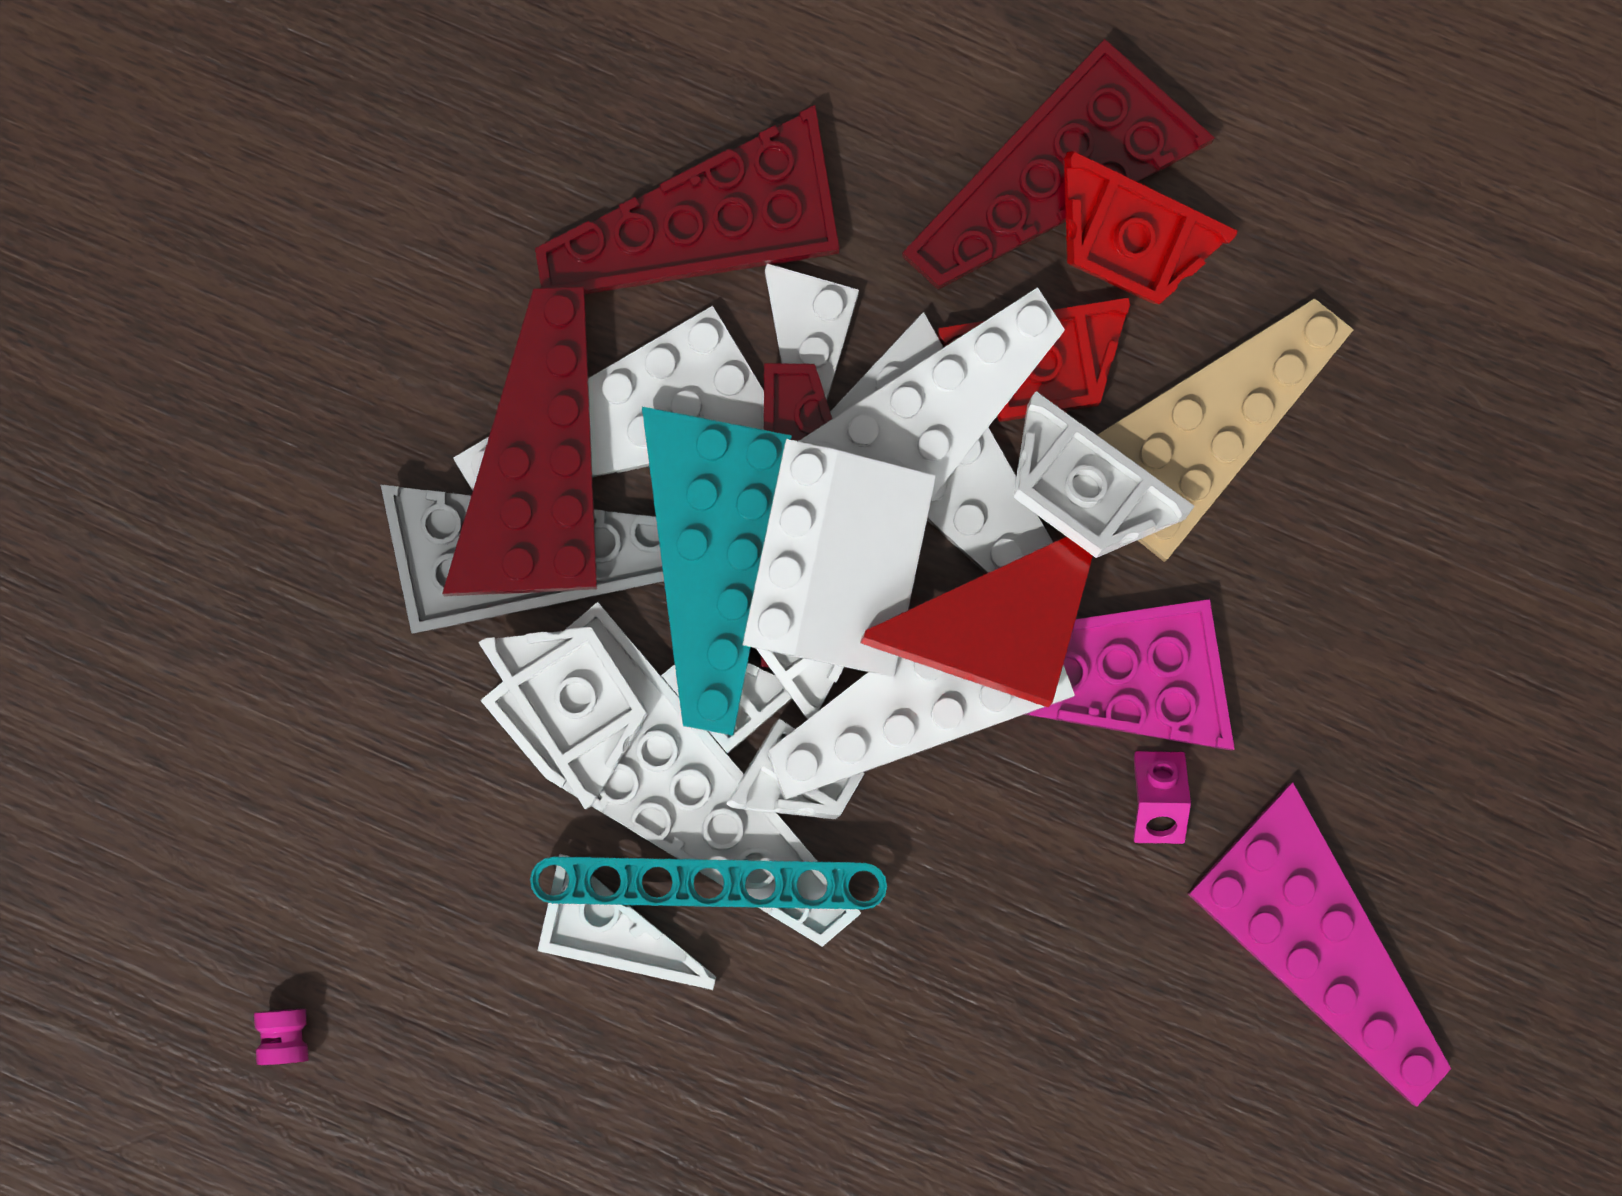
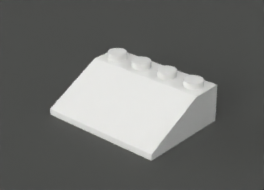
M786 439L742 645L894 677L898 656L861 644L860 641L865 630L908 611L936 475L836 449Z

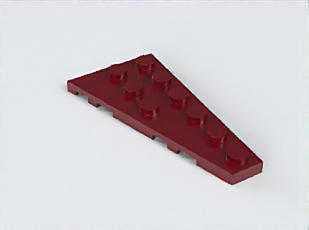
M1104 39L903 251L902 257L939 290L1066 222L1064 158L1067 152L1075 151L1136 182H1141L1212 144L1215 137Z

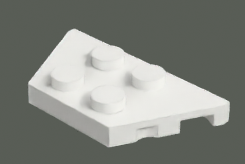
M1037 391L1033 394L1026 410L1013 498L1095 558L1187 518L1194 508L1193 504Z
M583 627L549 633H528L522 636L504 638L492 637L478 642L584 809L587 810L593 806L647 715L591 627Z

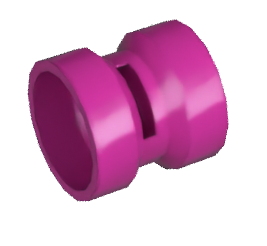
M305 1008L254 1013L255 1029L260 1033L261 1044L256 1048L257 1065L309 1061L308 1044L302 1038V1029L307 1025Z

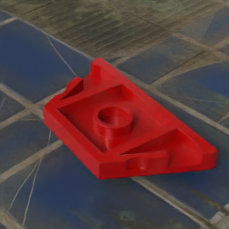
M1069 151L1065 155L1067 264L1152 304H1161L1177 289L1182 279L1195 274L1206 264L1204 260L1223 243L1228 244L1236 237L1237 230L1075 151Z
M1129 298L1053 310L1065 331L997 415L996 418L999 422L1025 418L1027 405L1036 391L1064 412L1099 406L1117 350L1125 317L1130 307ZM985 321L938 328V338L942 345L946 347Z

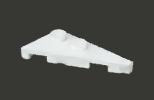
M767 264L765 276L781 363L815 364L826 400H828L859 290Z
M559 854V857H570L568 855ZM558 865L550 895L554 896L563 893L569 884L568 873ZM592 875V888L597 894L605 897L614 894V892ZM548 903L537 951L706 989H714L716 976L630 905Z

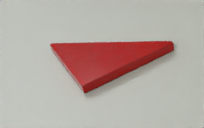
M1066 536L865 630L860 643L1049 707L1055 697L1093 555Z

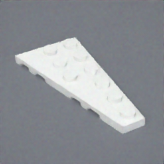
M1036 288L798 442L836 449L936 475L932 493L933 498L1065 329L1039 288Z
M1022 552L1018 554L1015 558H1013L1011 561H1009L1007 564L1023 557ZM898 656L894 677L868 672L768 750V755L783 797L787 800L1036 711L1045 706ZM1064 665L1052 704L1075 696Z

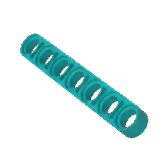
M550 857L537 863L530 877L531 889L536 897L543 902L552 904L864 910L878 905L885 897L887 890L886 877L879 868L873 864L854 862ZM548 866H561L568 873V887L560 895H549L543 891L540 885L541 873ZM602 866L613 867L620 875V888L611 896H601L592 888V875L595 870ZM662 867L672 876L671 890L663 897H652L643 888V877L651 868ZM713 868L723 876V890L715 898H704L695 890V876L702 869ZM756 869L768 870L775 878V891L766 899H755L746 890V878ZM807 870L819 871L827 880V890L818 900H807L797 890L798 878ZM859 871H868L875 875L878 880V892L869 901H858L849 892V880Z

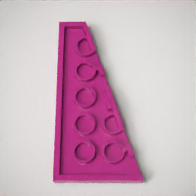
M1293 782L1289 783L1187 894L1406 1100L1417 1107L1446 1076L1451 1067Z

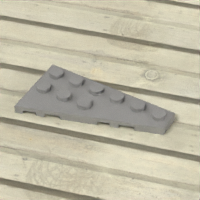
M381 485L411 634L664 582L656 517L594 509L596 590L444 597L442 592L471 495Z

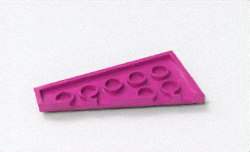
M1210 599L1076 619L1063 664L1075 696L1052 704L1049 707L1024 714L1230 751L1235 750Z

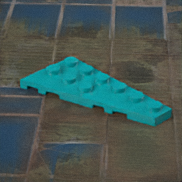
M642 407L683 727L734 736L751 647L743 646L742 643L786 439L791 440L792 435Z

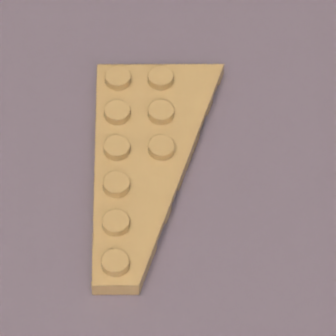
M1314 298L1099 433L1097 436L1194 505V508L1185 520L1141 538L1138 541L1165 562L1354 329Z

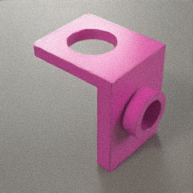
M1136 751L1134 753V769L1138 806L1133 835L1134 842L1185 843L1191 806L1185 753ZM1156 817H1169L1176 822L1172 828L1164 831L1152 830L1147 826V823Z

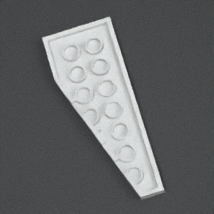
M598 602L566 628L591 627L647 713L592 807L677 859L818 862L777 813L737 809L727 805L728 800L744 774L707 731L683 727L679 697ZM505 683L499 684L480 701L546 779L576 796ZM705 868L699 871L724 887L723 876L716 869ZM756 869L748 875L745 885L750 896L761 900L772 895L775 891L776 882L774 876L768 870ZM807 870L798 878L797 890L807 900H818L827 890V880L819 871ZM760 908L822 947L861 914L858 909Z

